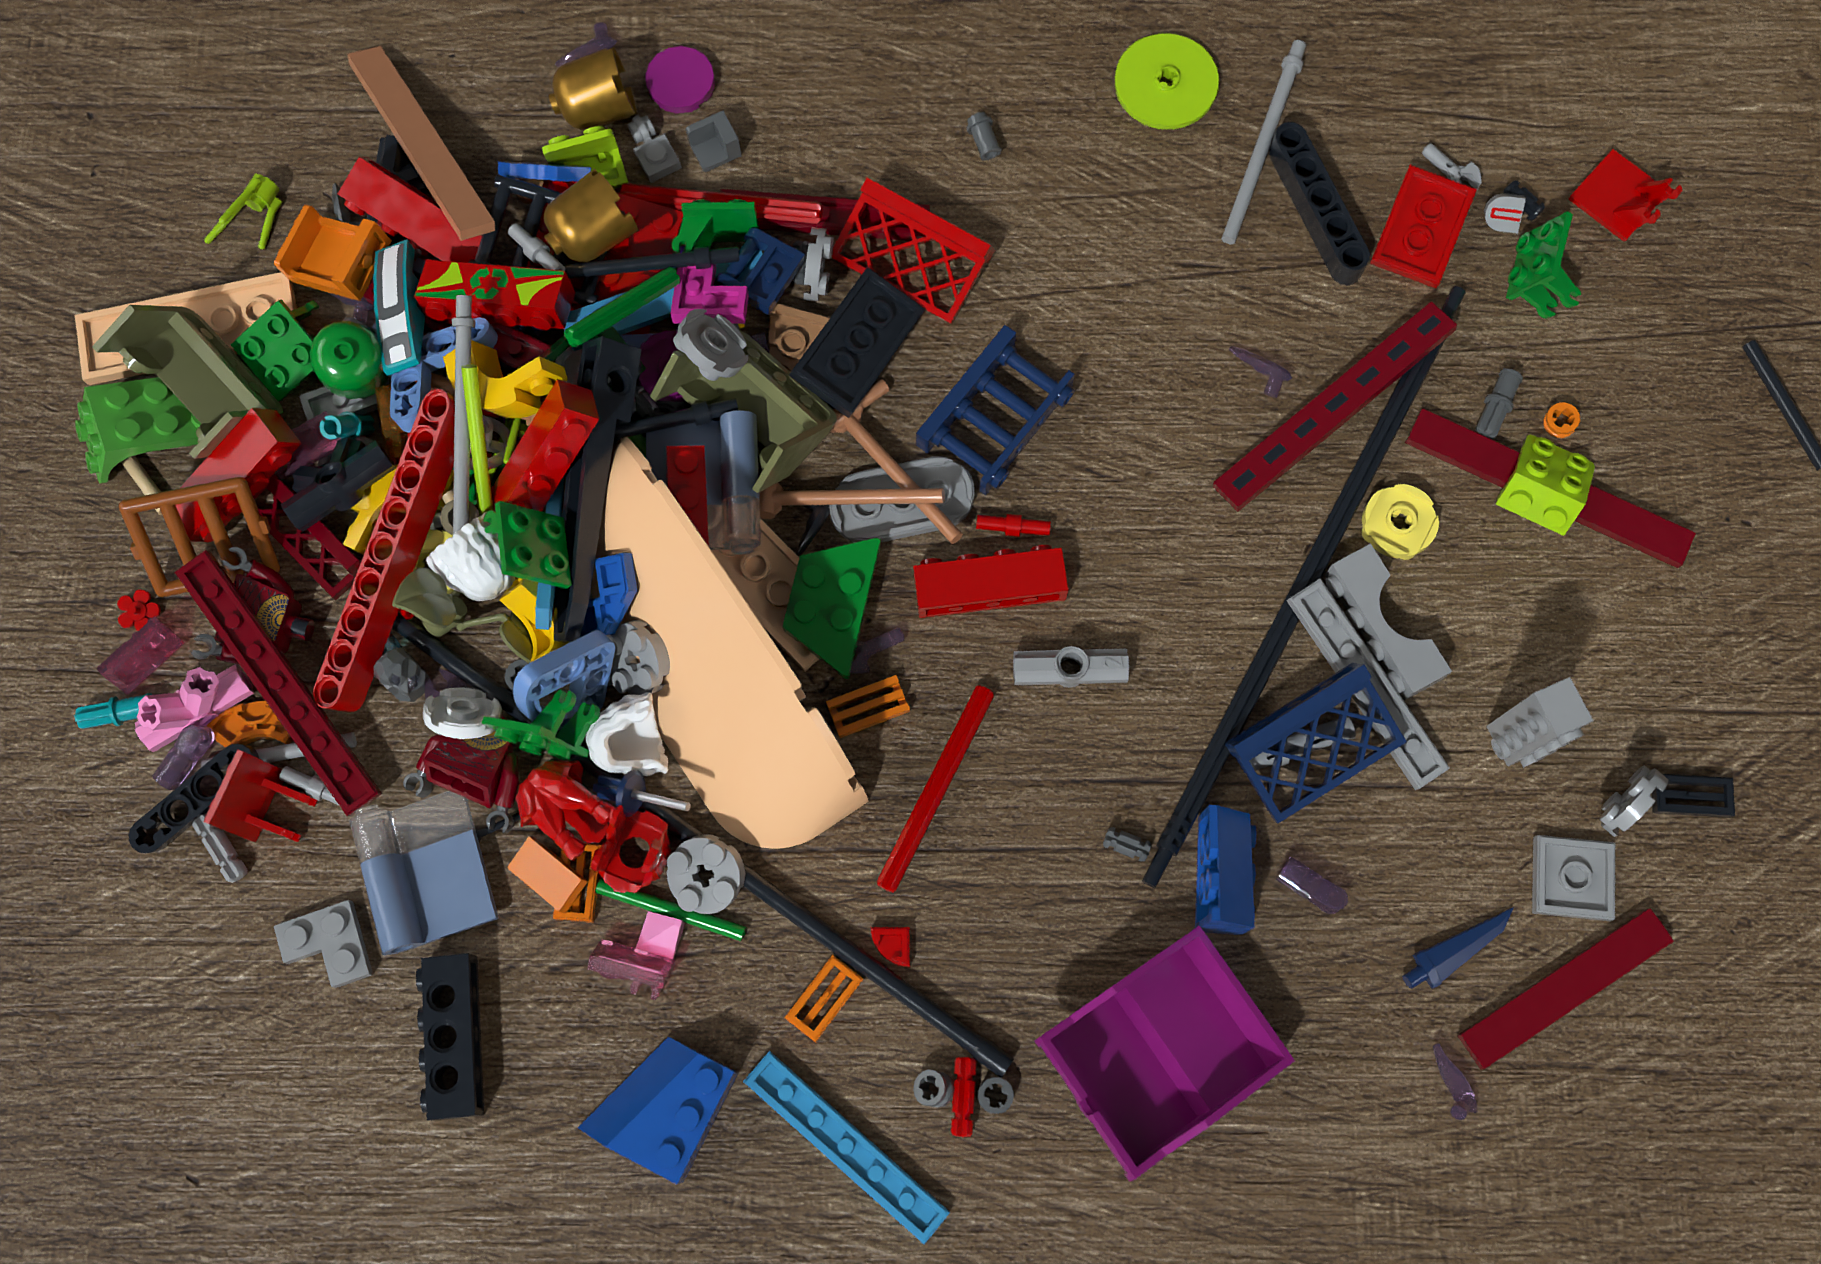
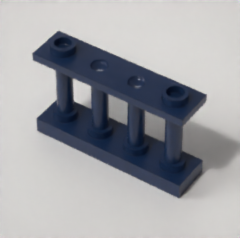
M1006 325L1002 327L916 432V446L927 454L935 445L937 447L942 445L984 475L980 481V492L985 496L992 487L998 489L1009 475L1007 468L1059 405L1063 408L1075 392V389L1072 388L1075 374L1070 370L1060 382H1057L1016 353V332ZM1001 364L1003 366L1008 364L1049 393L1038 409H1035L995 380L993 373ZM979 391L982 393L988 392L1027 420V423L1016 436H1013L973 407L971 400ZM957 418L960 420L965 418L1006 448L994 464L951 434L949 427Z

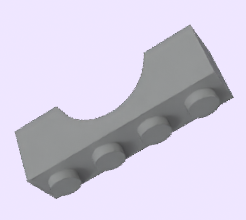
M1371 544L1331 565L1325 573L1327 578L1326 586L1334 598L1341 600L1346 608V617L1355 630H1360L1366 640L1365 645L1376 661L1380 662L1387 673V677L1404 701L1440 682L1452 672L1432 639L1414 640L1406 638L1395 632L1385 621L1380 609V593L1383 585L1390 577V573Z

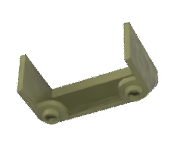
M129 305L92 346L96 352H119L124 357V364L136 373L156 374L196 417L201 425L196 429L198 444L189 453L194 459L208 457L251 408L277 410L280 415L283 413V408L276 398L197 313L189 308L181 306Z
M742 331L740 333L747 344L743 351L745 356L748 355V361L733 377H719L716 381L708 380L701 374L699 367L685 353L680 350L673 352L650 397L657 401L678 392L690 405L704 401L707 404L736 399L739 411H748L756 414L758 441L765 447L758 456V461L763 471L752 488L757 494L790 476L829 434L837 421L835 412L823 400L790 377L789 374L791 372L748 334Z

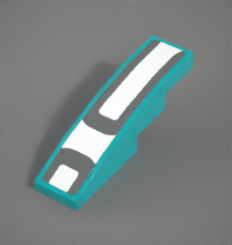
M408 239L375 252L374 310L377 338L381 345L382 368L387 376L418 365L421 360L425 315L418 307V302L414 297L419 281L412 272L415 249Z

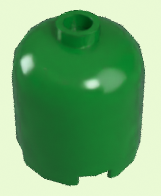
M352 321L333 322L322 328L313 339L310 349L311 367L322 384L335 395L348 399H366L379 392L388 381L389 376L384 373L382 368L381 345L377 335L364 325Z

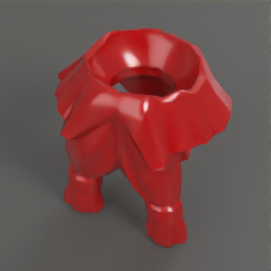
M546 761L542 766L533 769L527 779L519 786V791L515 798L519 808L521 827L537 825L543 833L555 841L568 859L575 860L584 852L586 844L576 838L569 829H566V822L578 831L585 842L589 844L593 842L601 843L606 837L610 811L616 808L610 803L604 802L596 795H592L582 785L584 768L579 761Z
M619 805L616 809H611L609 826L606 830L607 841L595 850L591 869L595 872L598 871L604 882L613 888L614 892L636 893L642 887L649 886L652 881L660 879V875L664 872L667 859L672 851L669 848L670 841L667 836L668 824L659 816L649 811H637L633 816L626 817L623 806ZM633 837L642 838L650 847L643 866L639 868L627 867L620 858L621 846L626 840Z

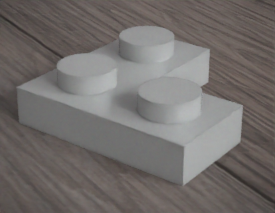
M346 900L274 926L283 963L291 964L322 953L330 985L333 988H338L373 975L353 901Z

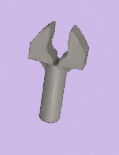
M1433 144L1425 146L1422 154L1443 172L1448 179L1461 183L1460 180H1465L1478 190L1481 184V174L1475 164L1470 162L1467 166H1457Z

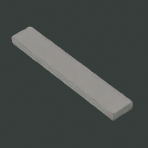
M1318 579L1286 600L1335 673L1351 663L1365 664L1372 676L1369 680L1407 741L1390 752V754L1415 790L1422 788L1450 769L1322 580ZM1362 689L1352 695V698L1364 716H1366L1370 700ZM1375 711L1374 718L1381 720L1378 713ZM1372 723L1373 729L1383 744L1393 739L1385 725Z

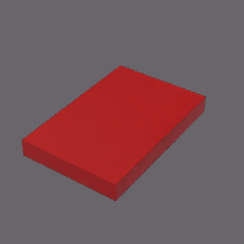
M1409 165L1369 264L1437 289L1477 189Z

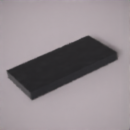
M867 267L789 376L849 418L920 318L925 308Z

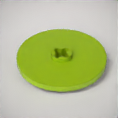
M1166 33L1150 35L1132 44L1123 53L1118 62L1114 82L1120 104L1135 120L1157 129H1178L1195 123L1209 111L1217 95L1219 75L1215 62L1201 45L1187 37ZM1161 77H1165L1167 81L1173 80L1172 85L1168 86L1166 82H1160Z

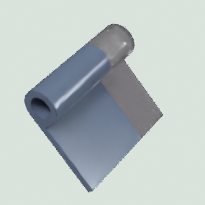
M730 411L722 414L720 421H711V423L698 426L695 423L646 433V459L650 463L651 470L656 479L662 480L666 486V446L705 445L709 549L731 550L734 554H750L754 552V548L761 545L760 493L757 494L752 489L759 478L756 414L748 411Z
M448 790L393 811L379 810L378 805L362 807L355 811L356 816L351 818L349 823L382 955L397 954L499 919L467 798Z

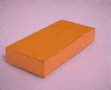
M530 836L507 867L558 912L562 913L568 911L588 882L540 841Z

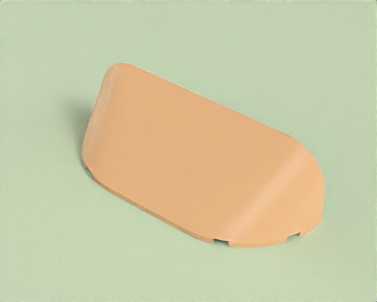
M624 437L616 441L612 448L595 559L620 553H632L637 592L620 624L632 620L646 622L649 625L644 627L651 634L658 633L667 648L670 660L669 674L663 676L661 684H665L664 687L652 694L655 720L658 726L657 730L713 817L728 833L745 843L762 848L780 849L805 843L869 802L865 790L855 778L854 769L819 711L815 707L807 712L800 703L806 697L801 689L800 681L664 482L656 479L651 470L652 467L644 455L628 437ZM594 564L591 594L593 598H598L600 594Z

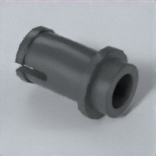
M979 112L969 117L966 130L967 133L972 134L981 160H990L1000 155L1002 149L992 129L993 119L988 117L985 112Z

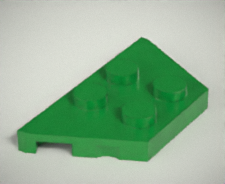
M878 538L801 555L782 626L787 634L796 641H800L812 654L825 661L845 679H849L881 546V539Z

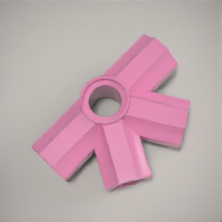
M236 664L217 675L214 672L205 671L201 667L187 671L185 681L182 682L181 688L176 692L147 695L138 703V721L134 723V730L147 749L155 752L186 733L203 731L209 722L216 716H219L218 714L254 694V687L242 669Z

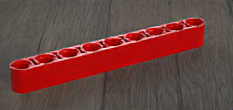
M434 389L428 392L420 405L314 685L313 699L320 708L352 713L360 709L365 701L374 677V666L382 656L399 608L392 606L395 594L402 581L415 569L454 466L455 395L442 389Z

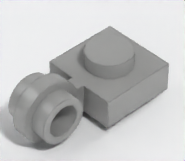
M637 115L633 117V122L627 124L631 135L636 143L644 142V144L633 150L650 183L681 169L680 161L665 134L652 140L651 137L656 135L648 116L640 117Z

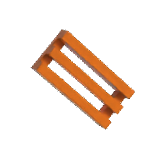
M897 675L826 701L839 738L910 712ZM893 688L894 692L841 712L837 711L839 707ZM895 700L899 703L896 707L845 726L841 722Z
M585 843L584 852L580 857H577L576 872L584 878L587 852H592L584 913H580L581 891L571 905L570 912L562 913L554 908V920L594 923L597 900L596 887L600 874L598 871L595 872L591 869L595 850L602 845ZM561 850L560 859L570 866L571 860Z
M832 955L784 1018L814 1042H817L864 979ZM833 968H838L840 970L838 975L803 1021L799 1020L797 1015ZM848 976L852 979L851 983L813 1031L809 1025Z

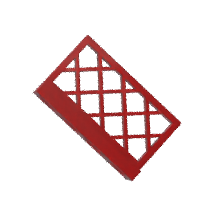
M866 178L860 189L862 194L833 246L832 258L862 274L866 268L859 265V263L867 261L868 267L875 272L872 259L891 254L895 273L882 276V278L886 281L897 278L899 286L890 281L888 282L928 312L953 324L985 263H989L995 249L983 240L875 181ZM868 204L879 211L882 224L863 230L860 216ZM885 214L894 218L895 220L887 222ZM902 223L907 225L913 241L893 246L889 228ZM855 225H857L858 231L852 233ZM884 229L889 248L870 254L865 235ZM915 230L925 235V237L917 239ZM860 237L865 256L850 260L840 254L847 241ZM932 240L938 242L943 258L924 263L919 244ZM914 246L919 265L900 271L895 252ZM946 247L956 252V254L948 256ZM965 257L975 263L968 277L958 280L954 279L950 261ZM945 263L950 282L931 288L926 269ZM921 271L926 289L911 294L906 291L902 276ZM964 284L958 294L957 285ZM952 287L955 301L950 311L946 313L936 307L932 293ZM928 295L930 304L919 297Z

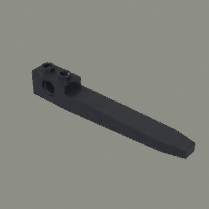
M604 337L583 343L577 386L592 390L599 421L566 472L562 517H564L572 586L567 589L555 586L554 641L567 644L580 638L589 603L616 425L631 421L636 408V400L634 398L636 382L640 377L642 369L640 362L641 349ZM608 376L613 384L612 390L608 385Z

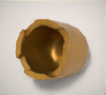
M615 47L611 49L605 48L560 66L555 72L552 82L554 93L549 94L550 104L555 115L562 113L566 122L572 127L586 130L591 127L631 118L632 115L637 113L632 88L624 89L620 73L626 71Z
M596 169L589 172L552 200L544 213V222L550 232L544 238L557 255L563 251L570 259L577 262H589L637 232L638 227L631 214L624 215L615 204V202L620 200V197L600 172L598 173Z

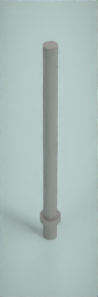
M1293 41L1289 55L1283 58L1281 64L1282 74L1221 238L1227 244H1234L1237 239L1296 74L1300 73L1303 67L1301 59L1306 48V44L1303 41Z
M456 295V318H452V327H456L453 534L469 523L470 438L461 366L471 364V328H475V319H472V296Z

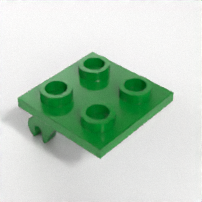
M699 199L692 203H682L683 220L679 235L672 241V248L674 253H680V246L682 244H685L683 252L694 251V247H710L713 242H745L744 236L750 228L759 229L755 203L742 199H733L728 202H710Z
M1568 211L1524 233L1520 237L1516 245L1517 255L1514 267L1508 276L1509 287L1506 298L1512 301L1521 296L1533 305L1539 316L1544 319H1549L1556 315L1547 306L1550 308L1558 306L1557 301L1549 294L1546 288L1559 297L1563 306L1573 308L1579 305V302L1572 299L1570 295L1578 297L1581 295V291L1574 285L1560 266L1573 214Z
M282 299L278 300L231 344L278 402L282 401L314 372L310 359L313 339L299 322L311 316V311L319 308L315 300L292 311Z
M503 501L495 503L496 511L490 510L484 516L483 521L491 523L484 529V532L498 534L502 574L565 589L572 586L564 517Z
M560 689L531 724L486 716L483 717L481 724L496 730L494 736L498 739L510 743L520 742L519 749L531 754L541 755L543 750H547L549 755L563 760H570L571 755L587 758L589 750L580 745L590 725L598 720L600 708L595 704H592L590 708L589 704L582 703L577 712L557 733L566 713L571 711L576 704L575 693L571 691L566 693Z

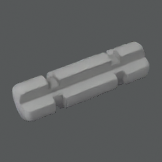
M207 813L202 814L193 821V828L198 836L201 835L203 837V844L216 865H220V871L226 881L234 883L248 873L246 866L242 860L237 858L238 854L224 831L204 823L203 821Z

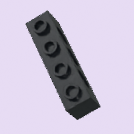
M465 953L421 958V968H418L416 971V986L418 991L422 992L423 1008L418 1009L417 1023L419 1031L424 1032V1048H421L419 1051V1067L421 1072H425L426 1088L422 1089L420 1093L421 1110L423 1113H427V1121L484 1116L478 956ZM451 986L455 992L454 1002L449 1007L443 1008L439 1000L440 994L445 988ZM452 1026L456 1031L457 1038L451 1047L445 1048L441 1042V1035L447 1027ZM453 1066L458 1072V1081L454 1087L448 1089L443 1084L442 1078L445 1070Z

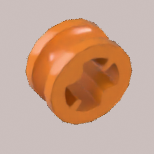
M1560 402L1554 404L1545 414L1543 419L1544 428L1555 438L1569 437L1580 423V414L1577 408L1569 403ZM1561 414L1568 417L1566 423H1570V425L1557 426L1555 424L1557 418H1553V415L1555 417H1559Z

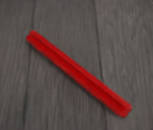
M629 183L622 184L619 192L620 194L676 210H682V203H692L699 199L710 202H728L733 199H742L755 203L757 218L818 224L823 216L822 204L812 201Z
M981 685L975 687L877 880V885L880 888L891 893L897 890L993 700L994 692Z

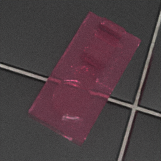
M324 411L292 430L300 440L301 445L292 453L291 460L276 471L280 480L284 481L293 476L292 474L300 466L308 467L333 453L337 441L342 438L330 440L321 434L320 422L321 420H326L324 417L329 415L328 412Z
M154 616L148 619L147 624L137 633L134 632L132 637L114 651L97 669L103 677L129 695L182 646L184 641Z
M601 939L590 954L587 969L598 972L601 976L609 979L633 980L630 991L634 995L637 994L642 983L650 985L652 988L651 1000H656L672 975L676 960Z

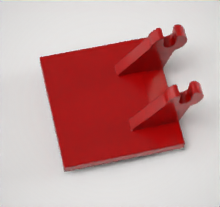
M1612 149L1571 194L1568 200L1625 242L1640 226L1645 223H1655L1660 218L1661 212L1659 209L1654 213L1651 212L1666 199H1676L1683 189L1681 185L1672 189L1670 187V183L1673 181L1672 178L1655 181Z
M237 749L203 822L255 843L262 829L299 842L302 835L264 821L263 818L276 792L315 807L317 800L283 786L284 782L279 780L282 769Z

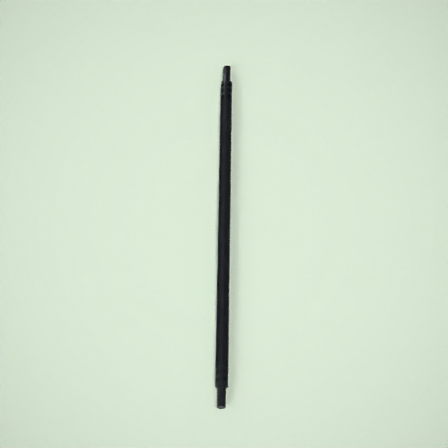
M1458 286L1452 287L1441 308L1452 320L1466 294L1465 290ZM1445 340L1402 375L1156 844L1159 849L1142 880L1146 885L1156 888L1172 856L1178 855L1230 755L1225 742L1242 732L1299 622L1298 617L1286 600L1322 578Z

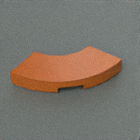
M266 701L241 703L219 714L218 717L216 716L203 729L205 733L225 748L232 744L247 745L261 739L277 740L284 744H290L293 741Z

